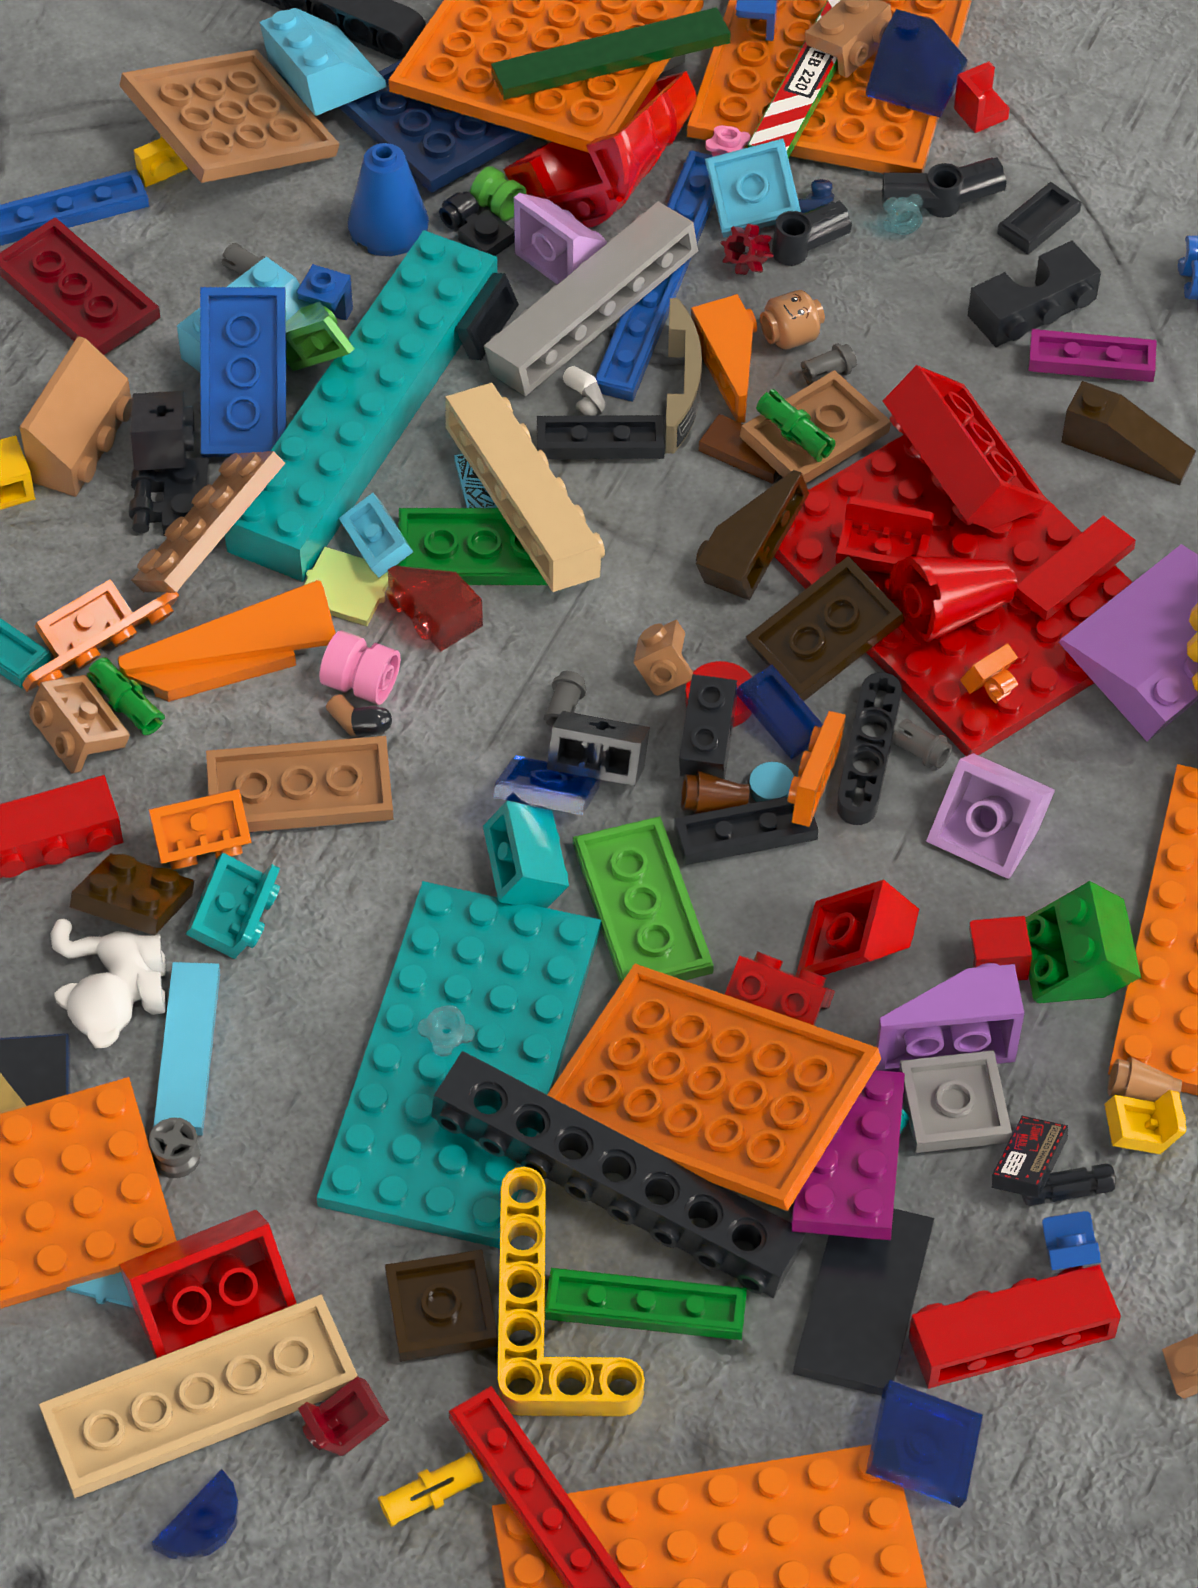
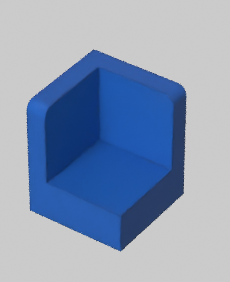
M737 0V18L767 20L766 41H774L778 0Z

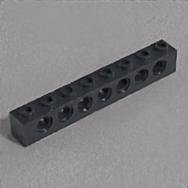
M464 1051L460 1053L434 1094L431 1117L436 1119L437 1123L446 1131L453 1134L462 1133L479 1142L486 1152L497 1157L505 1156L521 1164L522 1167L534 1169L540 1173L543 1179L547 1178L564 1187L566 1192L573 1198L582 1202L591 1201L606 1209L609 1215L616 1221L626 1225L634 1224L649 1232L658 1243L670 1248L677 1247L693 1255L695 1260L703 1267L727 1273L736 1278L740 1285L747 1288L750 1292L756 1294L764 1293L774 1298L801 1250L806 1233L793 1232L792 1223L722 1186L705 1180L676 1162ZM479 1106H490L497 1112L484 1114L476 1108ZM532 1128L539 1135L528 1137L521 1134L518 1130ZM573 1150L582 1157L579 1159H569L561 1152ZM607 1173H617L625 1180L613 1182L604 1175ZM658 1195L665 1198L668 1203L656 1205L650 1202L647 1197ZM702 1218L707 1220L711 1227L700 1228L695 1226L690 1220ZM746 1241L752 1244L755 1249L744 1251L739 1249L734 1242Z

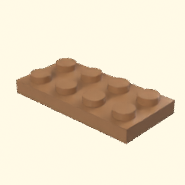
M274 451L234 453L228 457L219 468L221 475L212 485L202 488L192 500L194 507L185 517L176 519L167 528L164 534L167 537L157 550H150L139 561L137 565L139 571L131 581L143 592L176 593L284 466L285 462Z
M386 736L206 751L208 794L213 795L240 789L249 832L394 820Z

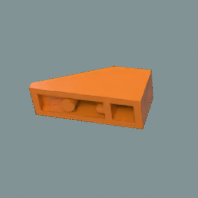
M738 294L691 307V318L699 336L702 358L734 419L737 422L743 423L746 420L753 333L757 332V322L753 311L750 308L745 309Z

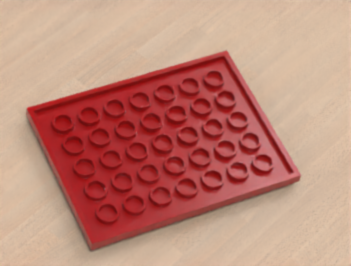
M903 434L809 489L808 497L774 557L805 589L837 565L835 564L836 551L845 521L846 504L849 497L872 499L881 503L914 507L932 512L934 518L927 556L1002 560L1014 570L1018 583L1082 532L1049 500V503L1043 509L992 529L974 523L971 525L965 524L953 512L952 507L955 504L950 497L940 491L932 482L931 476L933 473L930 468L913 455L910 450L912 443ZM1114 565L1046 621L1014 596L1011 602L929 643H912L904 636L898 626L866 653L884 672L892 674L899 680L901 688L906 695L965 756L973 753L980 755L1094 684L1092 679L1060 645L1059 641L1129 586L1132 581ZM861 569L890 599L889 583L891 574ZM898 600L892 601V603L900 610ZM1008 643L1018 658L1007 670L1014 676L1018 686L997 703L989 697L985 686L970 694L960 679L974 664Z

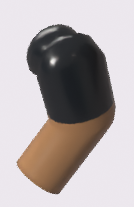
M342 694L335 695L326 704V710L353 737L377 735L387 731L392 724L391 713L386 708H379L377 706L354 708Z

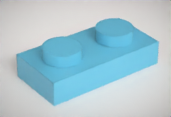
M371 493L339 517V520L370 569L378 578L413 553V550L382 502L374 493Z

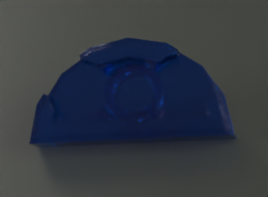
M223 1469L208 1482L152 1541L153 1550L171 1559H177L178 1556L192 1557L200 1554L204 1557L212 1554L228 1541L237 1526L239 1502L234 1483Z

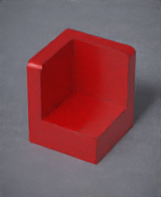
M990 61L964 71L957 76L954 110L974 133L992 127L1009 118L1010 108L993 89L995 67Z
M1025 916L972 920L969 925L974 953L972 968L987 963L998 965L1015 964L1018 981L1028 980L1032 951Z

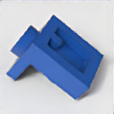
M312 264L297 290V297L300 300L313 304L320 302L336 318L347 321L353 310L351 276Z
M1088 1211L1043 1218L1042 1225L1049 1266L1052 1270L1101 1263L1099 1245L1095 1240L1092 1218Z

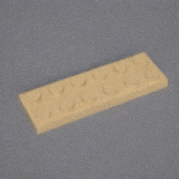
M321 1294L40 1403L39 1406L75 1499L298 1411V1408L305 1402L316 1404L326 1400L358 1375Z

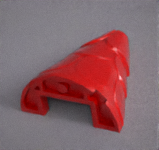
M687 71L656 80L634 117L618 132L596 138L588 143L586 147L589 153L550 141L503 169L508 180H515L526 188L527 195L548 199L562 210L569 211L576 220L587 228L605 222L624 206L641 180L654 167L665 147L673 143L697 102V96Z

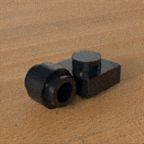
M456 192L443 201L442 208L439 209L440 218L448 228H459L458 241L463 245L496 256L515 243V230L489 209H486L478 216L476 215L479 212V205L469 192Z

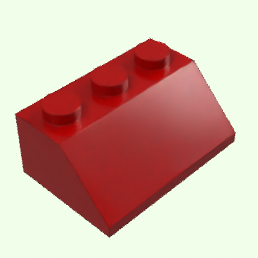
M257 1209L118 1264L134 1310L155 1358L297 1304L271 1227Z

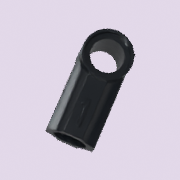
M839 200L837 202H829L806 213L798 211L783 212L777 217L771 249L773 258L783 265H799L805 261L809 250L851 233L852 222L848 215V209Z

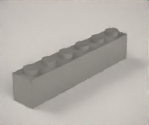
M659 201L646 212L640 214L635 221L617 236L611 238L605 246L588 260L582 262L576 270L559 284L553 286L547 294L529 309L524 310L517 319L500 333L494 335L484 345L491 375L526 397L698 252L693 221Z

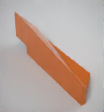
M313 581L118 657L119 671L129 680H135L138 684L153 689L156 697L170 702L296 666L293 650L327 646L336 634L324 587L321 581Z

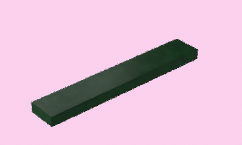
M715 7L491 63V72L503 99L506 100L729 44L731 32L718 8Z

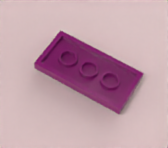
M874 1070L795 1198L792 1219L793 1232L891 1240L905 1073Z

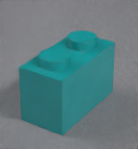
M506 801L483 825L498 901L513 905L531 904L548 908L569 887L568 873L565 869L560 847V837L556 829L553 811Z

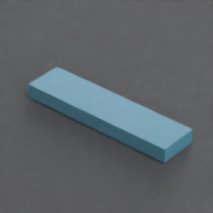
M172 963L154 1126L164 1119L171 1117L182 1118L189 1121L195 1127L197 1135L203 1136L221 973L219 964Z

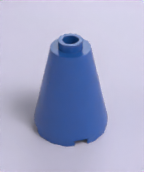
M389 143L377 144L370 147L364 155L348 216V230L352 241L356 245L358 241L366 246L367 252L373 255L396 256L408 253L423 230L428 231V213L402 149Z

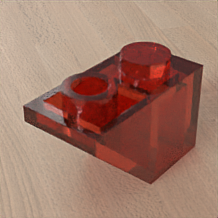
M393 566L387 570L389 589L386 591V595L390 604L397 612H404L412 620L418 635L423 640L427 641L429 639L440 651L445 650L483 626L482 599L456 572Z

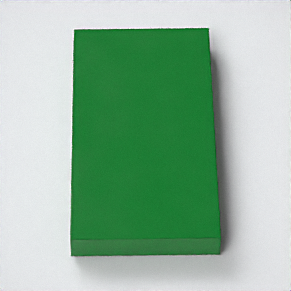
M399 508L398 529L413 550V553L397 564V585H548L498 508Z

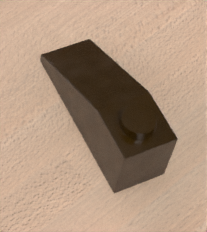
M1082 381L1067 408L1061 441L1063 444L1177 485L1181 484L1195 457V449L1126 397L1116 392Z
M793 470L718 525L709 540H705L700 545L696 555V566L704 583L750 601L809 495L801 472Z

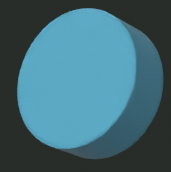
M778 762L760 764L750 775L749 783L752 798L756 802L788 797L790 785L794 777L793 772L786 765Z

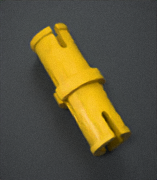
M468 1452L465 1456L432 1472H429L427 1468L418 1472V1479L387 1495L378 1497V1502L389 1525L393 1527L397 1525L396 1523L431 1506L434 1510L443 1507V1500L476 1483L483 1482L484 1479L476 1460ZM448 1478L451 1479L449 1483L435 1490H432L413 1501L410 1500L412 1496L426 1489H429Z

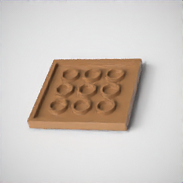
M257 49L122 73L119 86L201 183L336 157L339 142Z

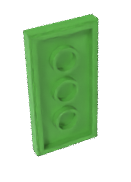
M661 816L573 837V847L597 918L601 920V930L620 985L634 964L684 981L713 974L714 964Z

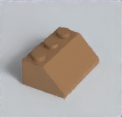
M80 336L76 338L20 425L25 458L31 472L32 483L74 497L77 496L85 482L89 483L92 480L97 462L104 452H108L112 448L118 428L122 422H127L130 419L132 413V397L128 378L86 338Z

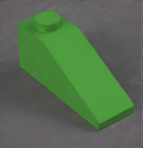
M320 302L302 307L286 321V363L293 371L348 355L355 349L338 327L335 315L328 308L322 306Z

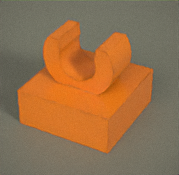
M1007 643L974 664L960 681L970 694L985 686L989 697L997 703L1018 686L1014 676L1007 670L1018 657Z

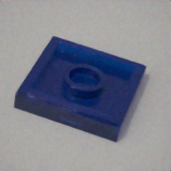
M516 755L495 782L493 798L583 815L599 789L600 779L547 770L548 761Z
M889 1380L883 1388L866 1473L961 1508L968 1496L983 1414Z

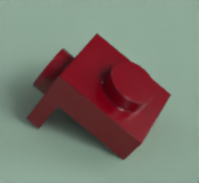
M358 1376L321 1405L316 1406L305 1402L298 1408L306 1422L302 1429L309 1442L318 1450L325 1449L340 1456L347 1454L389 1421L367 1381Z

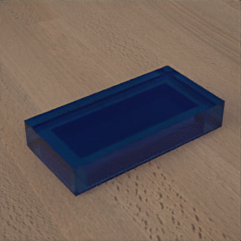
M770 665L742 683L737 689V696L791 760L809 748L814 726H823L821 721L773 665Z

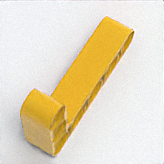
M528 1167L514 1168L506 1174L501 1185L498 1329L499 1397L511 1414L519 1416L630 1415L638 1410L644 1396V1374L636 1362L622 1357H544L546 1189L544 1179L539 1172ZM522 1189L530 1190L536 1195L528 1203H519L511 1198L514 1192ZM523 1235L529 1236L536 1242L533 1247L527 1250L515 1249L510 1244L514 1238ZM522 1282L530 1284L535 1289L533 1294L525 1298L515 1297L509 1291L512 1286ZM519 1330L528 1331L535 1337L531 1343L525 1346L514 1345L508 1338L512 1333ZM518 1378L528 1379L534 1385L530 1392L523 1395L514 1394L507 1387L510 1382ZM573 1378L582 1382L585 1387L576 1395H567L561 1392L558 1386L565 1379ZM616 1379H627L633 1383L635 1388L628 1395L621 1396L611 1392L608 1386Z

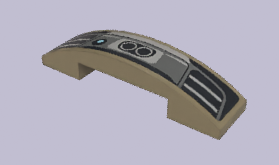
M670 298L668 357L685 358L684 394L667 393L665 453L674 454L682 445L693 426L700 402L702 353L699 336L690 314L678 298Z

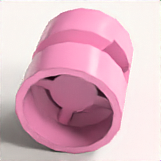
M342 630L338 631L332 637L323 655L319 673L320 682L322 685L344 693L353 688L354 695L357 698L377 705L383 704L391 693L397 679L401 661L400 653L398 650L378 643H374L369 648L364 638Z

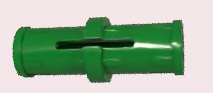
M771 389L769 393L766 392L758 401L756 410L774 423L781 430L782 437L787 441L793 440L817 462H821L823 458L825 459L831 454L836 441L819 429L811 421V416L805 410L796 409L775 389Z
M107 657L98 659L88 669L90 672L87 673L88 679L106 695L110 706L116 712H122L143 735L153 734L162 726L163 722L161 720H165V715L142 693V687L135 680H129Z

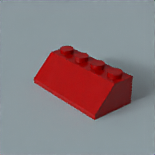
M916 365L882 400L892 414L889 417L892 425L909 438L912 443L910 447L911 452L919 461L930 468L933 473L931 476L932 482L940 491L950 497L955 504L952 507L953 512L965 524L971 525L974 523L992 529L1043 509L1049 503L963 383Z

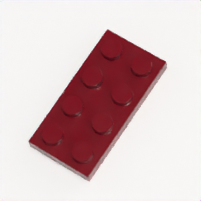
M56 217L0 252V276L73 341L78 336L86 338L103 355L161 318L159 306Z

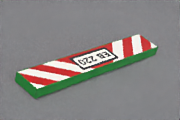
M827 0L815 23L841 0ZM805 39L751 137L747 148L784 139L789 159L838 68L837 57L806 45Z

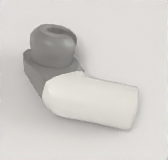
M571 366L567 368L563 375L564 383L580 392L583 396V399L576 403V410L580 411L579 415L592 416L597 413L601 415L606 403L596 378L578 367Z

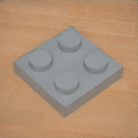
M994 1050L900 1061L899 1072L905 1073L904 1098L915 1153L1009 1142L1012 1130Z

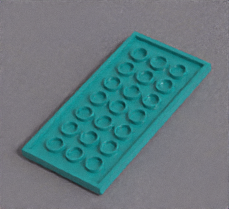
M422 881L316 1197L318 1207L500 1249L502 1181L508 1172L514 1168L522 1167V1165L505 1156L497 1157L486 1152L479 1142L462 1133L453 1134L443 1129L436 1119L431 1117L434 1094L462 1051L546 1095L549 1093L558 1075L601 932L600 919L531 904L513 905L498 901V897ZM479 1106L476 1108L484 1114L497 1112L490 1106ZM532 1128L518 1130L521 1134L528 1137L539 1135ZM523 1189L514 1192L511 1198L519 1202Z

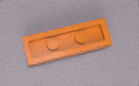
M828 711L823 726H814L808 751H804L798 777H793L788 793L787 802L795 804L792 823L810 827L840 752L846 719L845 714Z

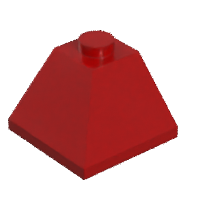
M884 879L815 901L796 976L800 968L823 976L909 948L914 937L919 908Z

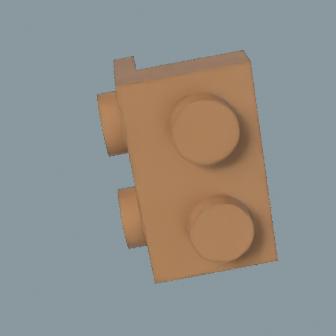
M841 0L805 32L806 45L837 57L839 75L847 78L892 38L894 27L892 24L891 4L881 0Z

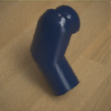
M817 179L811 183L812 193L805 199H798L801 213H806L834 200L835 194L832 193L833 184L829 180Z

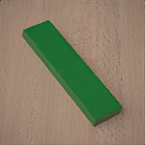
M551 1268L545 1320L742 1340L747 1288Z

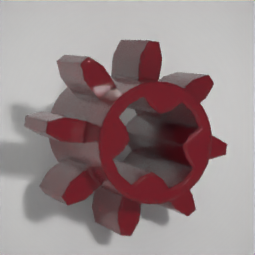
M747 224L745 230L742 227L732 226V235L726 241H721L726 255L722 262L736 264L735 274L747 275L749 269L752 272L762 273V264L768 258H773L768 244L772 237L763 234L758 235L759 225ZM746 246L749 247L748 253L745 252Z

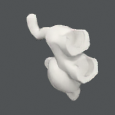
M64 918L55 922L50 935L52 948L57 953L67 959L98 954L100 960L109 971V973L89 975L79 983H70L60 987L54 993L56 1002L67 1010L72 1023L81 1033L88 1036L94 1048L109 1047L118 1039L119 1032L131 1019L134 1002L141 1000L144 1010L152 1015L166 1013V994L161 984V977L165 976V955L161 951L160 934L155 936L138 935L132 932L115 931L103 937H86L72 942L69 940V934L72 929L71 922Z

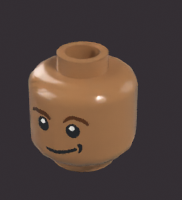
M795 290L769 299L765 305L764 312L760 314V325L764 337L770 344L775 343L776 346L784 350L815 341L820 334V324L825 321V314L821 303L817 299L812 300L810 295L803 290Z

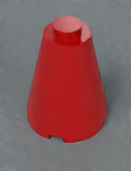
M911 555L903 560H898L894 564L890 575L889 592L891 601L898 600L900 610L905 619V622L899 626L900 630L909 641L920 644L932 642L1011 602L1017 590L1018 582L1014 570L1002 560Z

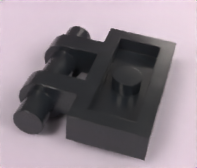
M186 458V468L165 469V472L133 470L131 473V487L134 489V498L129 503V517L133 520V531L141 534L149 531L150 523L162 522L163 536H165V531L176 519L185 517L194 507L192 504L194 496L202 488L209 485V458ZM164 492L163 502L151 500V493Z

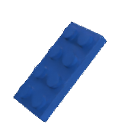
M200 287L201 457H230L234 453L271 451L287 428L285 287Z

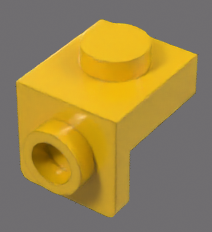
M161 135L159 139L134 149L136 169L145 188L188 169L186 164Z
M1168 1090L1155 1102L1114 1095L1104 1104L1112 1146L1161 1154L1186 1133V1118L1178 1091Z

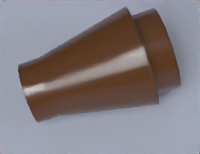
M696 771L695 775L685 774L683 778L681 809L692 811V815L746 805L749 802L748 784H739L700 771Z

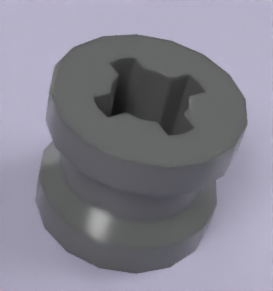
M174 1117L164 1119L154 1126L150 1132L149 1144L155 1168L160 1174L168 1178L188 1176L200 1163L201 1153L195 1127L187 1120ZM183 1148V1151L173 1155L174 1150Z

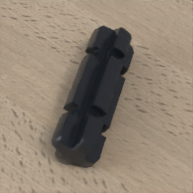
M1107 1163L1091 1166L1092 1171H1087L1085 1167L1053 1172L1050 1174L1039 1198L1022 1195V1199L1026 1205L1033 1206L1044 1204L1045 1198H1050L1051 1202L1090 1196L1089 1191L1094 1190L1095 1194L1112 1192L1115 1190L1116 1176L1112 1165Z

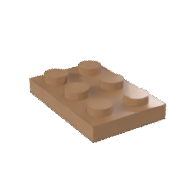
M834 370L785 399L796 409L805 410L811 416V421L836 441L833 451L827 458L817 462L800 445L796 444L793 440L789 442L782 437L781 430L762 414L742 425L740 438L782 477L796 470L802 473L805 483H808L888 434L891 422Z

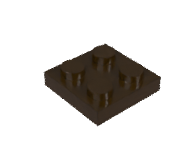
M110 853L72 891L70 908L155 936L193 896L195 880L181 876L169 868H156L138 862L129 855Z
M482 1249L385 1264L400 1362L498 1346V1334Z

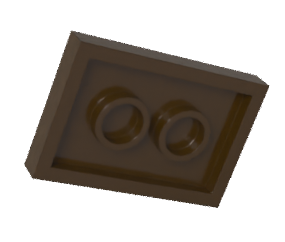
M847 556L747 635L746 639L750 647L803 703L904 623L905 619L903 613Z

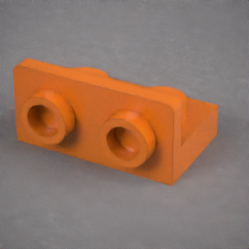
M240 789L148 809L159 862L161 864L170 862L172 870L198 864L197 855L215 852L216 859L222 852L231 857L242 854L241 845L252 843Z

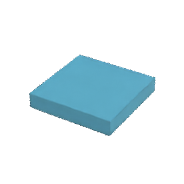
M784 139L705 159L724 238L732 235V226L742 227L745 230L747 224L759 225L760 229L775 225L777 217L783 212H801Z

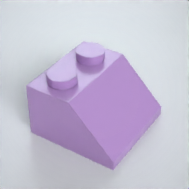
M519 193L514 197L515 254L554 283L559 284L576 270L582 262L588 260L607 244V241H605L601 234L590 230L576 220L569 211L562 210L550 200Z
M974 753L960 758L926 842L1009 879L1037 834L1055 790Z

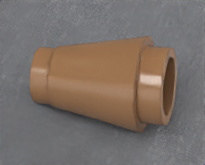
M1129 1057L1127 1061L1116 1059L1110 1073L1107 1093L1108 1096L1112 1097L1119 1095L1155 1102L1168 1090L1178 1091L1180 1095L1182 1080L1173 1078V1076L1132 1057Z

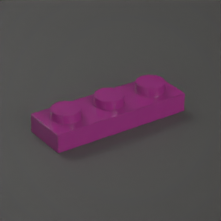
M1032 329L1028 371L1154 382L1157 340Z

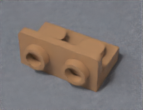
M86 675L40 683L29 715L34 725L41 731L54 749L55 754L62 760L70 773L81 772L88 754L125 748L130 736L129 732Z

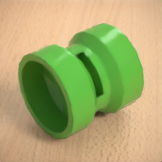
M493 166L483 169L476 176L470 189V194L473 195L479 206L483 208L490 207L491 212L503 221H508L514 217V197L519 193L526 194L527 192L526 188L515 180L507 181L504 173Z

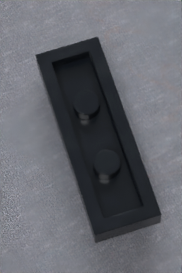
M664 415L537 416V451L542 450L547 459H664Z
M788 797L674 818V830L685 865L818 840L819 829L815 817H813L810 827L792 823L795 804L788 803Z

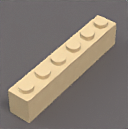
M493 383L446 396V429L551 591L555 592L599 578L601 558L605 556L601 537L596 532L592 533L586 524L581 507L574 505L568 497L563 480L560 477L556 478L551 472L546 455L542 450L537 451L531 442L528 428L524 423L519 424L513 415V409L508 398L501 397Z

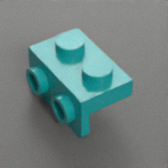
M222 852L215 861L185 935L233 959L246 946L254 948L265 927V923L259 921L263 910L268 911L271 908L280 890V886L275 884L280 868L271 864L262 873Z

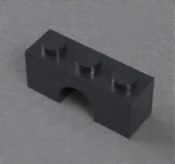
M1071 240L1039 256L1035 285L1037 287L1021 286L1015 283L1006 272L972 287L967 316L995 347H998L1009 341L1020 339L1032 329H1036L1044 324H1051L1059 317L1077 308H1085L1097 299L1101 271L1076 243Z

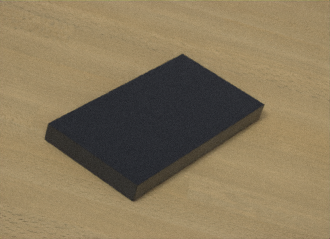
M894 1208L891 1240L838 1235L828 1236L797 1352L793 1374L891 1398L932 1233L934 1218Z

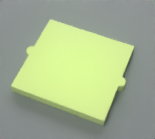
M324 547L313 569L306 572L307 581L304 585L316 580L321 581L331 616L368 626L379 603H384L386 600L385 591L395 574V568L390 569L378 578L364 558Z

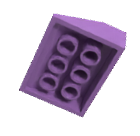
M1182 544L1059 641L1060 645L1147 742L1198 701V691L1194 689L1191 680L1198 672V663L1194 662L1187 655V642L1197 633L1189 623L1191 609L1198 603V554Z

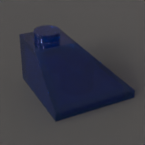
M896 9L882 35L866 89V96L941 118L956 88L957 76L965 71L968 59L933 19Z

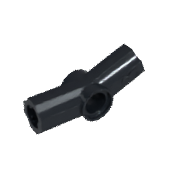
M991 157L962 167L941 163L931 167L928 173H883L882 207L926 208L930 214L936 217H951L959 211L960 204L1005 191L1007 180L1004 175L1003 166L997 157Z

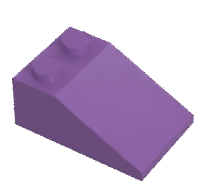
M987 963L976 968H967L880 1017L876 1047L879 1050L881 1060L875 1070L899 1072V1065L902 1060L994 1050L997 1064L1015 1062L1024 1018L1015 964L998 965Z

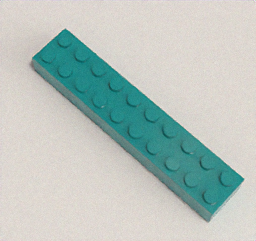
M423 230L348 340L355 349L350 354L333 360L271 451H274L285 464L225 534L228 553L301 582L307 577L306 572L313 568L324 547H327L342 523L339 517L354 507L461 347L462 343L455 327L491 275L498 273L496 256Z

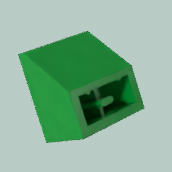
M1088 881L1025 917L1032 951L1029 981L1033 1001L1037 1003L1105 998L1141 978L1125 901L1120 896Z

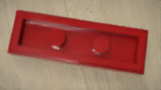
M1103 515L1019 582L1014 596L1046 621L1132 552L1135 548L1136 540Z

